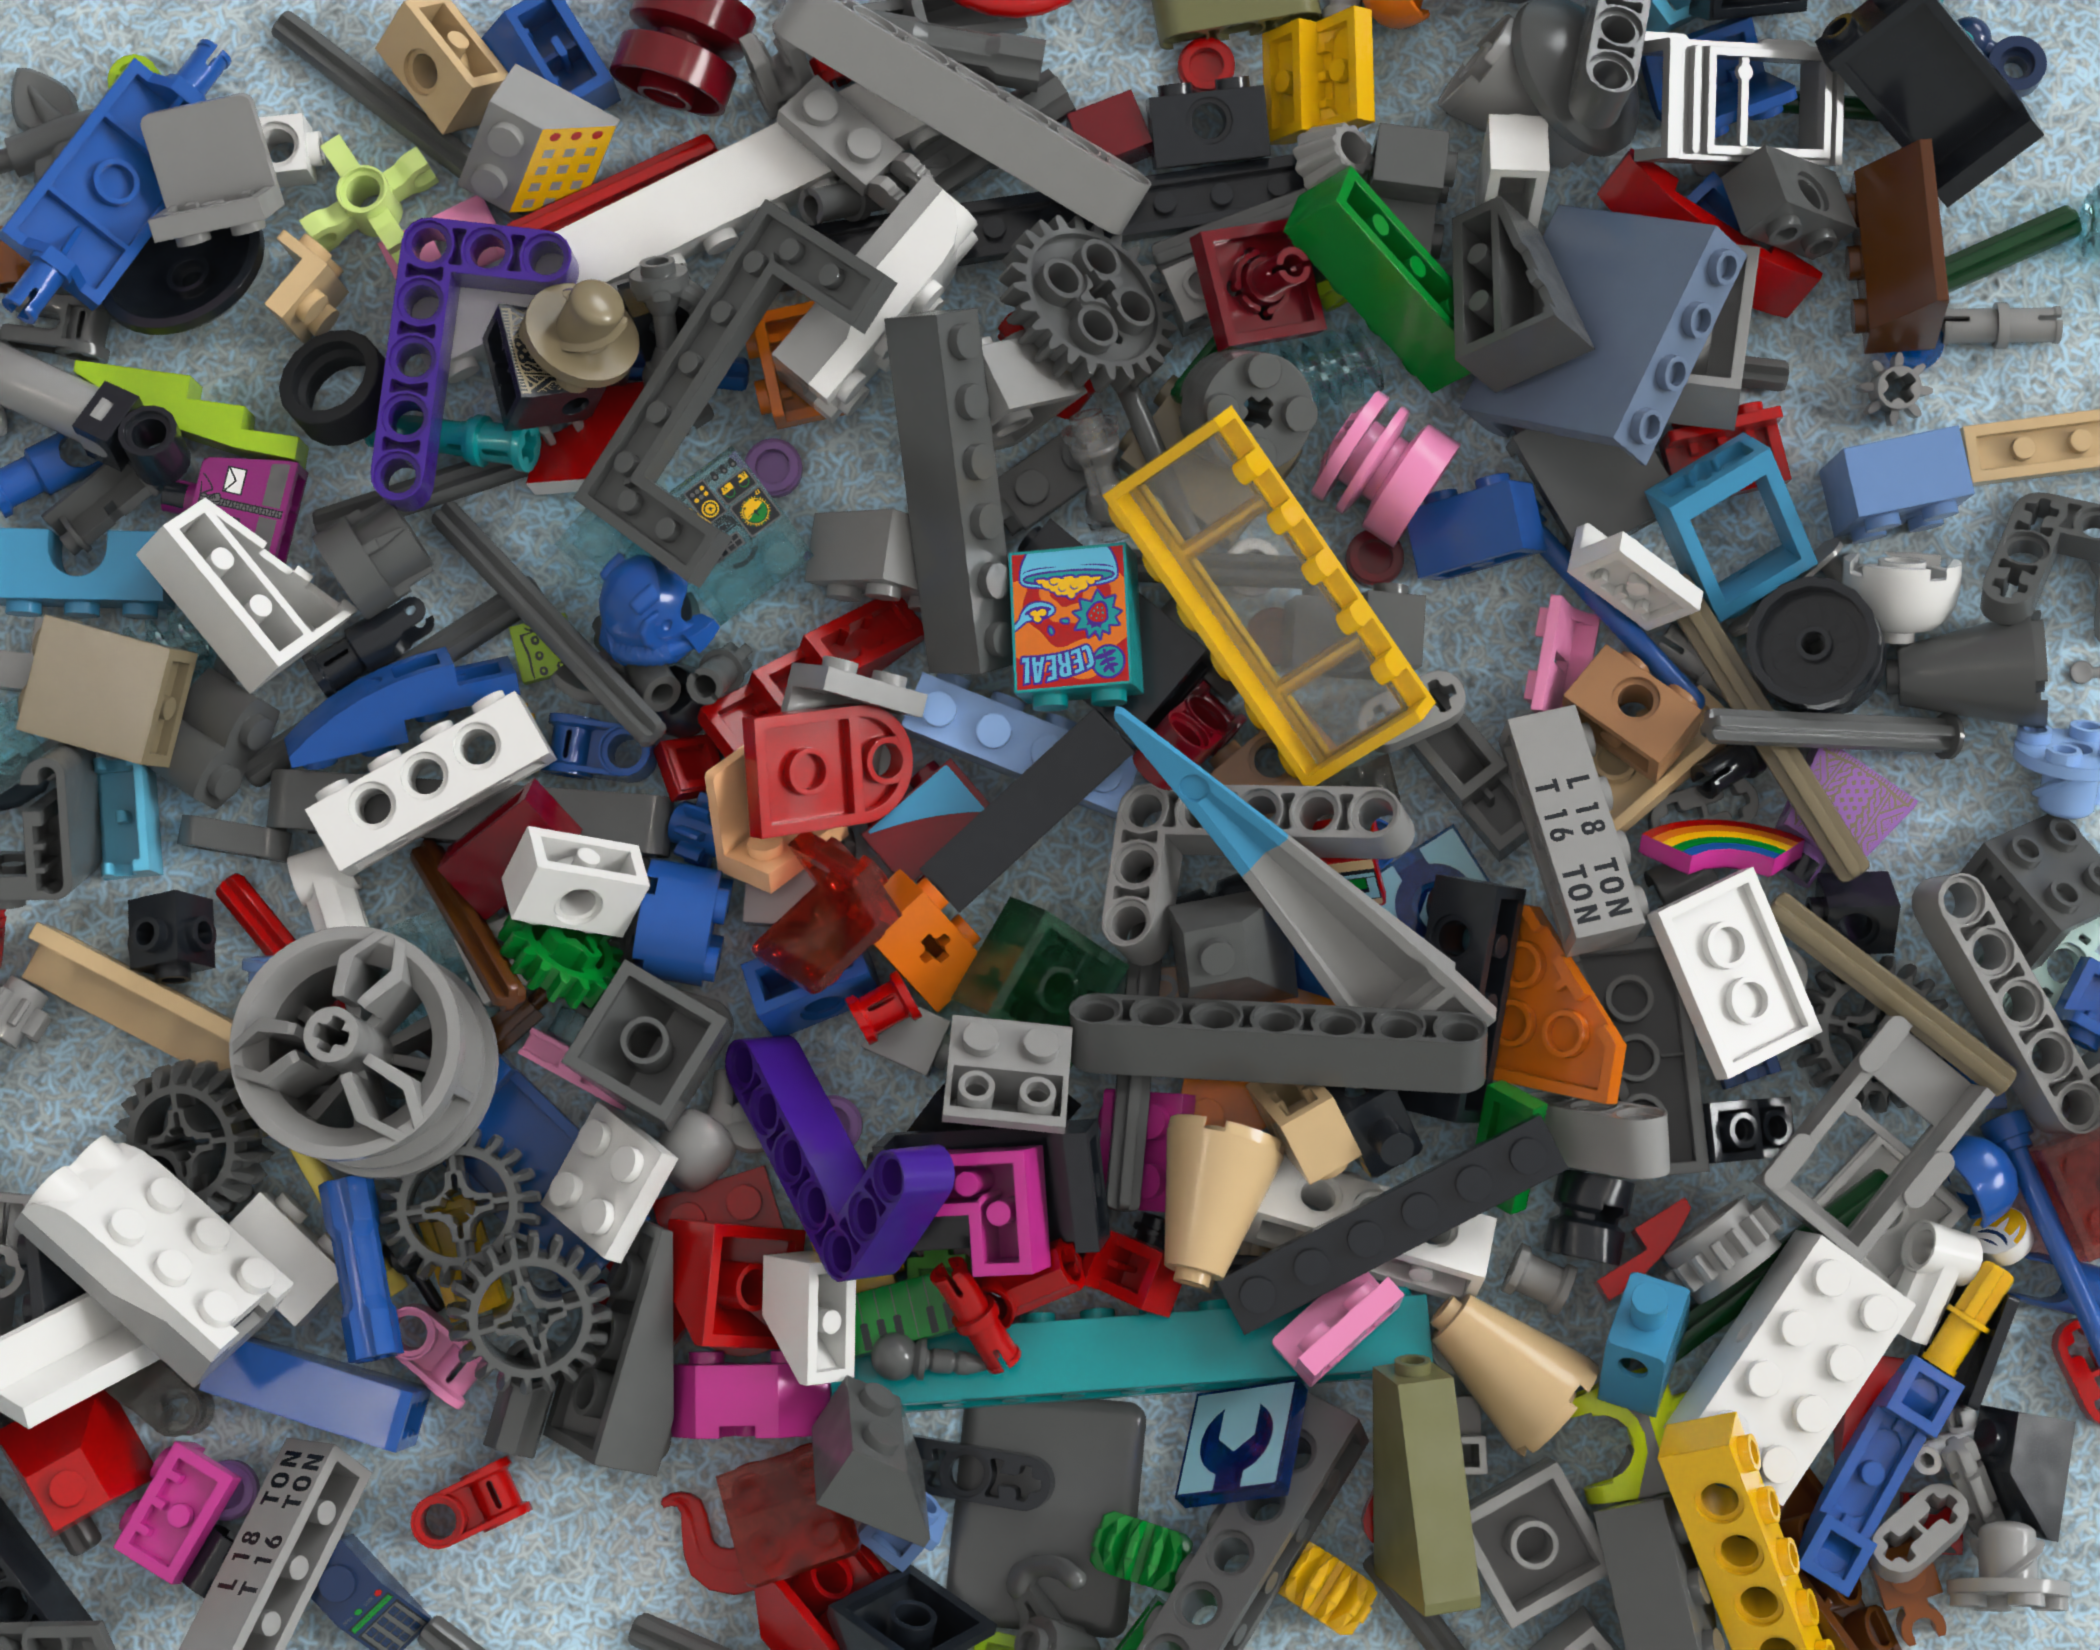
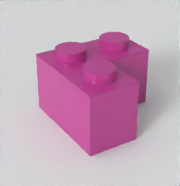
M1043 1145L947 1150L954 1163V1186L935 1217L969 1215L973 1277L1029 1275L1051 1267Z

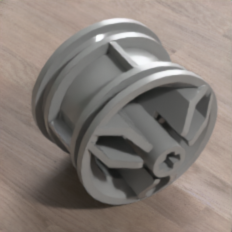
M342 926L319 930L293 941L272 956L259 969L246 987L234 1014L229 1042L230 1067L235 1088L247 1112L264 1132L295 1152L316 1158L338 1171L368 1179H394L414 1175L441 1163L454 1154L466 1143L482 1122L493 1098L498 1078L499 1056L494 1027L485 1006L470 986L456 974L434 962L422 950L407 940L380 929L364 926ZM339 1000L345 1004L346 1010L331 1005ZM423 1002L428 1015L390 1036ZM305 1050H307L310 1053V1055L313 1056L315 1059L305 1055ZM419 1050L429 1056L430 1059L421 1058L415 1051ZM343 1073L312 1105L307 1093L338 1074ZM386 1097L406 1099L407 1103L400 1109H397L387 1103Z

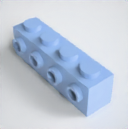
M922 672L915 691L928 694L923 717L904 716L901 725L908 737L1017 779L1077 723L1049 712L1045 720L1023 712L1026 705L1023 701L1002 692L993 691L991 698L969 690L971 681L957 674L937 673L936 677ZM1133 755L1127 758L1090 792L1079 805L1116 819L1121 798L1132 788L1138 774V770L1133 762Z

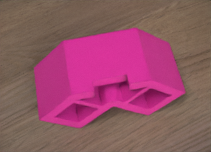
M781 1350L770 1351L771 1362L758 1363L725 1362L724 1351L688 1352L689 1363L673 1364L674 1419L671 1426L672 1437L690 1439H720L729 1436H755V1438L812 1436V1426L830 1401V1383L810 1386L799 1384Z

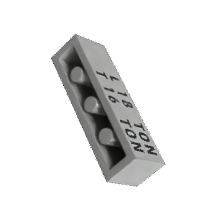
M1575 704L1507 719L1498 742L1504 761L1508 764L1510 781L1566 958L1634 942L1644 927L1645 920L1648 919L1646 915L1649 914L1648 902L1643 888L1640 885L1634 886L1627 866L1631 862L1630 846L1625 833L1622 830L1616 831L1610 811L1613 809L1612 790L1605 776H1598L1592 758L1596 754V744L1590 725L1587 722L1581 723Z
M287 1437L179 1650H285L372 1472L335 1444Z

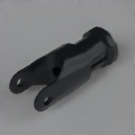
M407 597L369 620L366 618L361 619L344 630V638L317 655L309 652L302 656V659L326 697L329 698L337 693L338 689L367 671L372 673L402 656L415 642L432 631L434 617L432 615L426 618V624L423 627H416L415 625L424 618L426 608L419 598ZM409 606H415L416 608L415 613L412 615L406 614V609Z

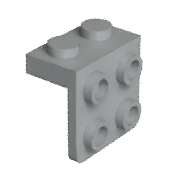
M237 93L150 112L142 118L140 123L141 130L166 207L148 219L154 243L175 239L177 247L192 246L210 240L212 238L210 231L229 227L232 236L253 233L266 228L265 220L285 205L257 109L250 95Z
M823 656L822 665L792 662L781 712L855 703L879 707L890 714L922 718L928 694L907 689V677L873 670L872 677L869 678L857 674L858 663L837 657ZM884 744L879 746L873 755L872 763L876 774Z

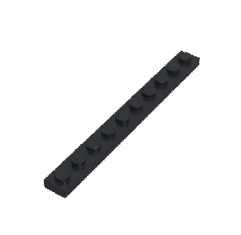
M1291 154L1148 175L1146 177L1152 185L1122 232V242L1180 234L1301 189L1305 186L1303 177L1295 170L1297 160ZM1039 191L960 203L977 221L978 225L973 232L976 234L978 241L957 266L1003 260L1012 250L1011 246L1027 229L1030 230L1039 220L1042 219L1048 224L1056 215H1060L1068 224L1078 214ZM890 213L869 216L865 220L855 222L840 220L808 226L856 255L889 217ZM1081 217L1086 230H1089L1093 223ZM1103 229L1105 237L1110 239L1114 235ZM784 283L779 293L795 289Z

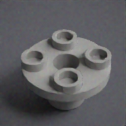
M1994 1521L1982 1525L1977 1531V1538H1970L1972 1552L1978 1559L1979 1577L1957 1578L1946 1581L1947 1595L1950 1596V1606L1974 1608L1975 1611L2008 1612L2011 1611V1606L2031 1607V1610L2069 1611L2068 1598L2072 1597L2070 1582L2038 1579L2037 1557L2043 1552L2045 1542L2044 1540L2037 1539L2036 1531L2033 1527L2017 1521Z

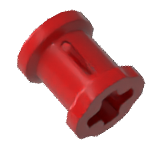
M897 970L889 974L888 982L857 998L852 994L845 998L869 1045L878 1042V1034L910 1017L916 1021L923 1017Z

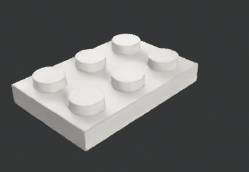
M1753 867L1734 872L1646 914L1716 1080L1729 1079L1823 1032Z

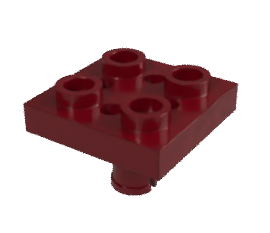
M1289 218L1202 231L1189 238L1217 352L1314 336L1328 330L1311 261L1302 250L1294 247L1290 237L1284 232ZM1227 283H1231L1230 289L1232 292H1236L1235 296H1231L1228 293ZM1261 307L1264 308L1262 314L1265 320L1261 319L1258 314L1261 312Z

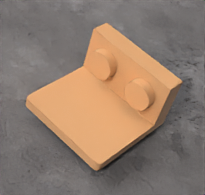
M744 745L705 773L718 870L728 876L772 894L849 836L848 826L766 839L750 837Z

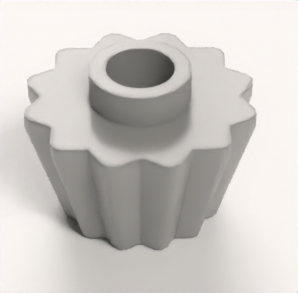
M1345 122L1310 128L1306 133H1301L1297 136L1298 146L1292 150L1297 160L1295 170L1303 177L1304 186L1307 190L1350 165L1364 179L1371 169V162L1374 160L1371 154L1372 146L1367 142L1365 133L1359 132L1355 125H1348Z

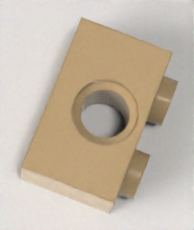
M451 0L403 1L375 47L394 75L402 82L442 135L479 126L490 99L508 75V71Z

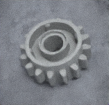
M1742 1195L1713 1213L1671 1245L1662 1255L1670 1267L1660 1277L1664 1281L1687 1288L1698 1305L1703 1304L1738 1282L1778 1250L1782 1243L1775 1236L1774 1232L1780 1228L1783 1222L1766 1200H1762L1753 1206L1747 1197Z

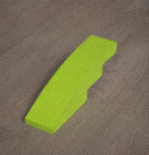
M75 360L73 371L83 380L97 387H101L104 381H108L139 396L144 406L154 405L165 408L173 415L182 436L189 440L247 459L297 462L306 470L309 447L298 436L254 431L256 417L245 406L201 400L203 387L190 375Z

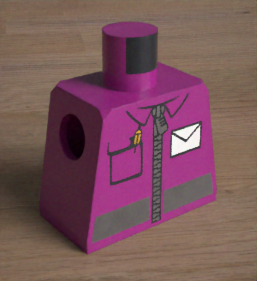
M207 457L202 462L197 483L179 479L169 485H164L161 495V510L179 515L200 500L207 498L265 540L267 544L264 549L286 564L309 473L299 463L293 461Z

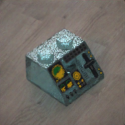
M730 446L669 492L732 537V540L701 588L687 582L690 589L720 626L814 556L786 514L733 446Z

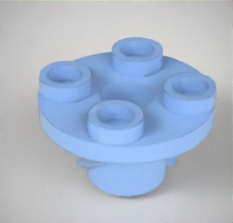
M2073 720L2070 722L2069 729L2051 728L2047 725L2045 728L2018 726L2013 746V757L2025 768L2042 774L2040 787L2031 792L2032 795L2038 797L2039 807L2047 814L2062 819H2081L2091 815L2095 810V805H2100V723L2091 720Z

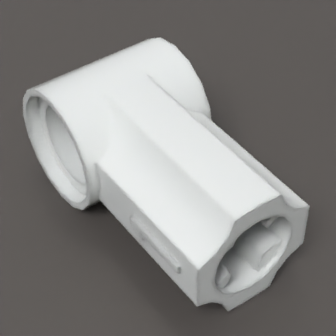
M325 845L287 858L288 869L295 892L304 907L307 906L315 932L342 926H364L370 928L358 889L362 888L360 876L350 877L339 872Z
M1925 1219L1915 1221L1908 1228L1901 1244V1259L1905 1269L1896 1290L1915 1303L1916 1306L1897 1334L1926 1346L1928 1343L1931 1344L1956 1286L1961 1287L1969 1284L1980 1270L1983 1249L1981 1242L1976 1236Z

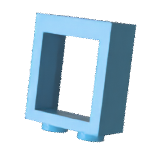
M1744 432L1644 491L1680 574H1688L1695 585L1704 591L1703 597L1719 623L1746 613L1751 608L1752 603L1771 593L1780 585L1796 580L1800 574L1819 564L1770 447ZM1755 482L1782 545L1718 583L1691 523V519Z

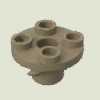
M596 279L584 280L577 284H556L543 289L531 300L519 328V338L526 345L535 362L547 373L555 377L560 387L571 393H582L588 388H601L617 383L628 374L639 353V334L634 321L625 310L621 295L608 283Z

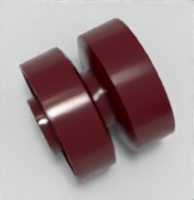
M633 0L629 16L640 29H628L622 32L609 69L613 78L629 90L662 106L680 111H688L700 116L713 117L723 115L737 78L736 71L726 61H737L744 57L739 38L753 32L756 23L754 13L739 0Z

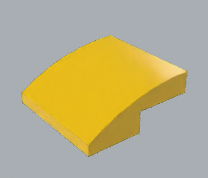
M1354 5L1317 22L1297 18L1262 34L1263 85L1265 89L1270 145L1298 143L1297 136L1301 133H1306L1312 127L1345 122L1348 125H1355L1357 128L1375 122L1371 9Z

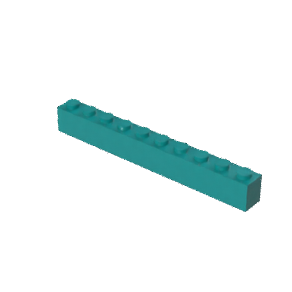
M1398 1287L1405 1294L1399 1308L1315 1384L1373 1380L1372 1366L1394 1364L1396 1357L1406 1354L1424 1355L1433 1362L1427 1295H1411V1289ZM1226 1299L1198 1303V1311L1175 1312L1173 1307L1169 1318L1139 1309V1315L1115 1316V1309L1113 1308L1086 1309L1079 1312L1080 1319L1056 1321V1314L1052 1312L1028 1313L1020 1316L1021 1323L1011 1324L1006 1329L1013 1342L1020 1348L1021 1357L1009 1369L1000 1354L998 1361L1004 1369L1002 1373L991 1374L985 1370L969 1375H957L955 1372L950 1374L934 1373L927 1369L924 1372L923 1381L917 1380L913 1374L903 1380L891 1381L881 1377L875 1371L871 1362V1355L855 1359L854 1378L865 1383H878L889 1389L894 1395L900 1397L905 1413L1248 1389L1295 1382L1294 1385H1304L1307 1383L1277 1352L1272 1345V1341L1280 1331L1313 1302L1306 1303L1244 1335ZM958 1332L927 1340L928 1350L940 1348L950 1349L956 1353L959 1350L968 1351L980 1357L968 1336H962ZM842 1381L831 1383L832 1396Z

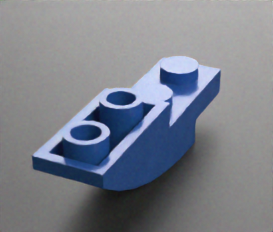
M446 646L415 654L386 665L352 682L330 696L306 715L284 738V743L291 768L303 766L307 770H319L336 764L340 757L359 753L365 757H378L395 750L396 745L409 742L404 720L413 718L417 722L441 720L449 715L450 710L473 706L483 697L499 690H503L505 695L513 691L521 695L516 671L508 656L454 667Z

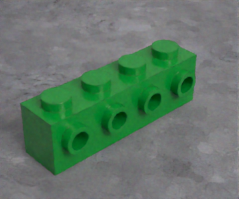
M1350 165L1299 195L1284 228V232L1290 237L1294 247L1302 250L1328 279L1333 290L1343 296L1361 315L1372 333L1380 336L1401 359L1405 369L1411 375L1416 376L1431 394L1471 374V372L1455 360L1453 279L1356 170Z

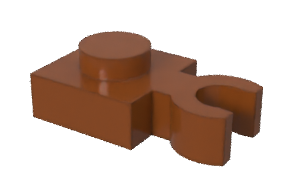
M1910 1536L1898 1547H1894L1887 1542L1888 1549L1885 1557L1890 1561L1901 1557L1909 1562L1907 1556L1915 1540ZM1868 1561L1867 1564L1883 1608L1888 1611L1900 1607L1896 1617V1627L1899 1635L1909 1647L1916 1645L1912 1626L1920 1618L1930 1619L1931 1626L1939 1637L1946 1635V1622L1943 1616L1927 1600L1928 1597L1943 1593L1934 1562L1914 1579L1904 1583H1893L1878 1576L1872 1569L1870 1561Z

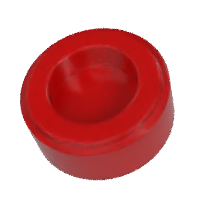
M1206 37L1195 39L1184 47L1179 56L1178 77L1181 83L1192 82L1193 93L1214 91L1216 79L1234 76V56L1228 46L1218 39L1210 37L1209 39H1206Z

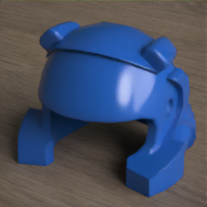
M617 553L600 573L604 583L598 600L602 623L599 644L615 662L623 666L630 664L648 667L677 663L694 649L698 653L702 652L720 628L714 619L703 614L693 615L687 621L681 618V608L687 593L688 583L654 557L637 554L626 560L621 553Z

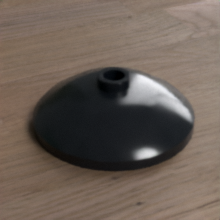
M230 227L210 231L212 237L210 240L187 247H177L175 239L154 243L153 236H151L102 303L108 313L120 325L142 334L168 335L190 331L206 325L231 309L243 297L256 278L265 250L262 229L239 236H232Z

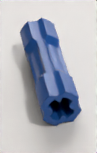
M353 1175L326 1181L320 1184L318 1188L325 1229L331 1237L343 1305L341 1323L348 1363H367L403 1354L404 1349L397 1309L390 1297L379 1234L380 1211L374 1179Z

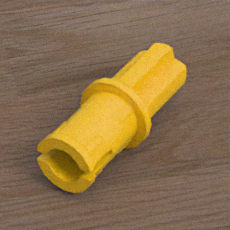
M1986 1260L1982 1262L1976 1277L1968 1284L1955 1306L1947 1305L1946 1309L1950 1311V1314L1921 1357L1955 1377L1956 1371L1980 1334L1984 1332L1988 1335L1990 1332L1986 1325L2014 1283V1277L1991 1261Z

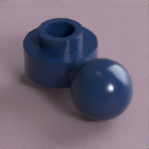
M1972 16L1962 17L1957 20L1973 36L1974 42L2021 98L2031 94L2038 87L2046 72L2047 59L2042 47L2037 42L2024 36H2010L1997 43L1992 40L1991 31L1983 20ZM2009 63L2017 64L2022 69L2023 76L2019 78L2008 76L2004 70V65Z

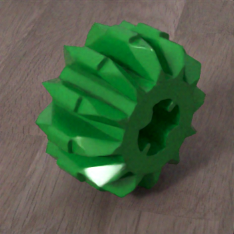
M1112 1511L1103 1514L1099 1527L1095 1529L1091 1542L1093 1547L1089 1561L1098 1571L1171 1593L1176 1586L1175 1577L1182 1561L1191 1554L1193 1542L1187 1534Z

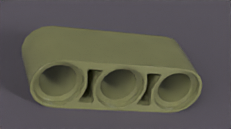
M1151 0L1159 45L1165 50L1174 49V43L1203 37L1224 41L1230 40L1229 34L1249 31L1250 36L1260 35L1297 18L1315 22L1322 19L1319 0Z

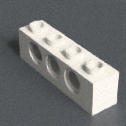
M503 690L493 692L477 701L471 707L474 714L455 725H453L451 720L442 721L424 731L419 736L422 743L403 754H401L399 749L389 751L368 764L367 767L370 773L350 784L347 779H341L317 792L315 797L318 802L306 808L305 811L339 872L350 877L354 876L555 762L557 758L524 700L515 691L508 695H505ZM479 736H492L496 744L495 753L492 758L483 764L470 763L467 755L470 743ZM428 765H439L443 771L441 786L433 793L420 794L416 788V777L419 771ZM387 794L391 802L389 815L380 823L369 824L364 816L366 802L374 795Z
M1284 1155V1160L1243 1241L1274 1249L1392 1187L1367 1181L1360 1175L1352 1172H1342L1336 1177L1318 1180L1310 1185L1286 1155ZM1305 1204L1313 1205L1319 1208L1321 1211L1312 1210L1308 1208ZM1479 1214L1431 1239L1436 1245L1425 1242L1370 1270L1369 1273L1377 1280L1384 1281L1389 1277L1397 1286L1407 1287L1408 1289L1445 1300L1452 1295L1458 1300L1467 1294L1476 1297L1486 1278L1497 1218Z

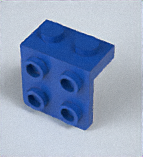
M1752 17L1727 19L1687 34L1689 39L1758 42ZM1642 55L1640 65L1650 104L1656 119L1662 122L1663 57ZM1717 59L1715 138L1728 133L1730 130L1729 125L1737 122L1738 79L1735 76V68L1739 65V60ZM1749 62L1753 69V75L1749 79L1748 118L1750 120L1758 121L1774 117L1783 112L1784 104L1798 98L1795 85L1765 72L1763 62Z

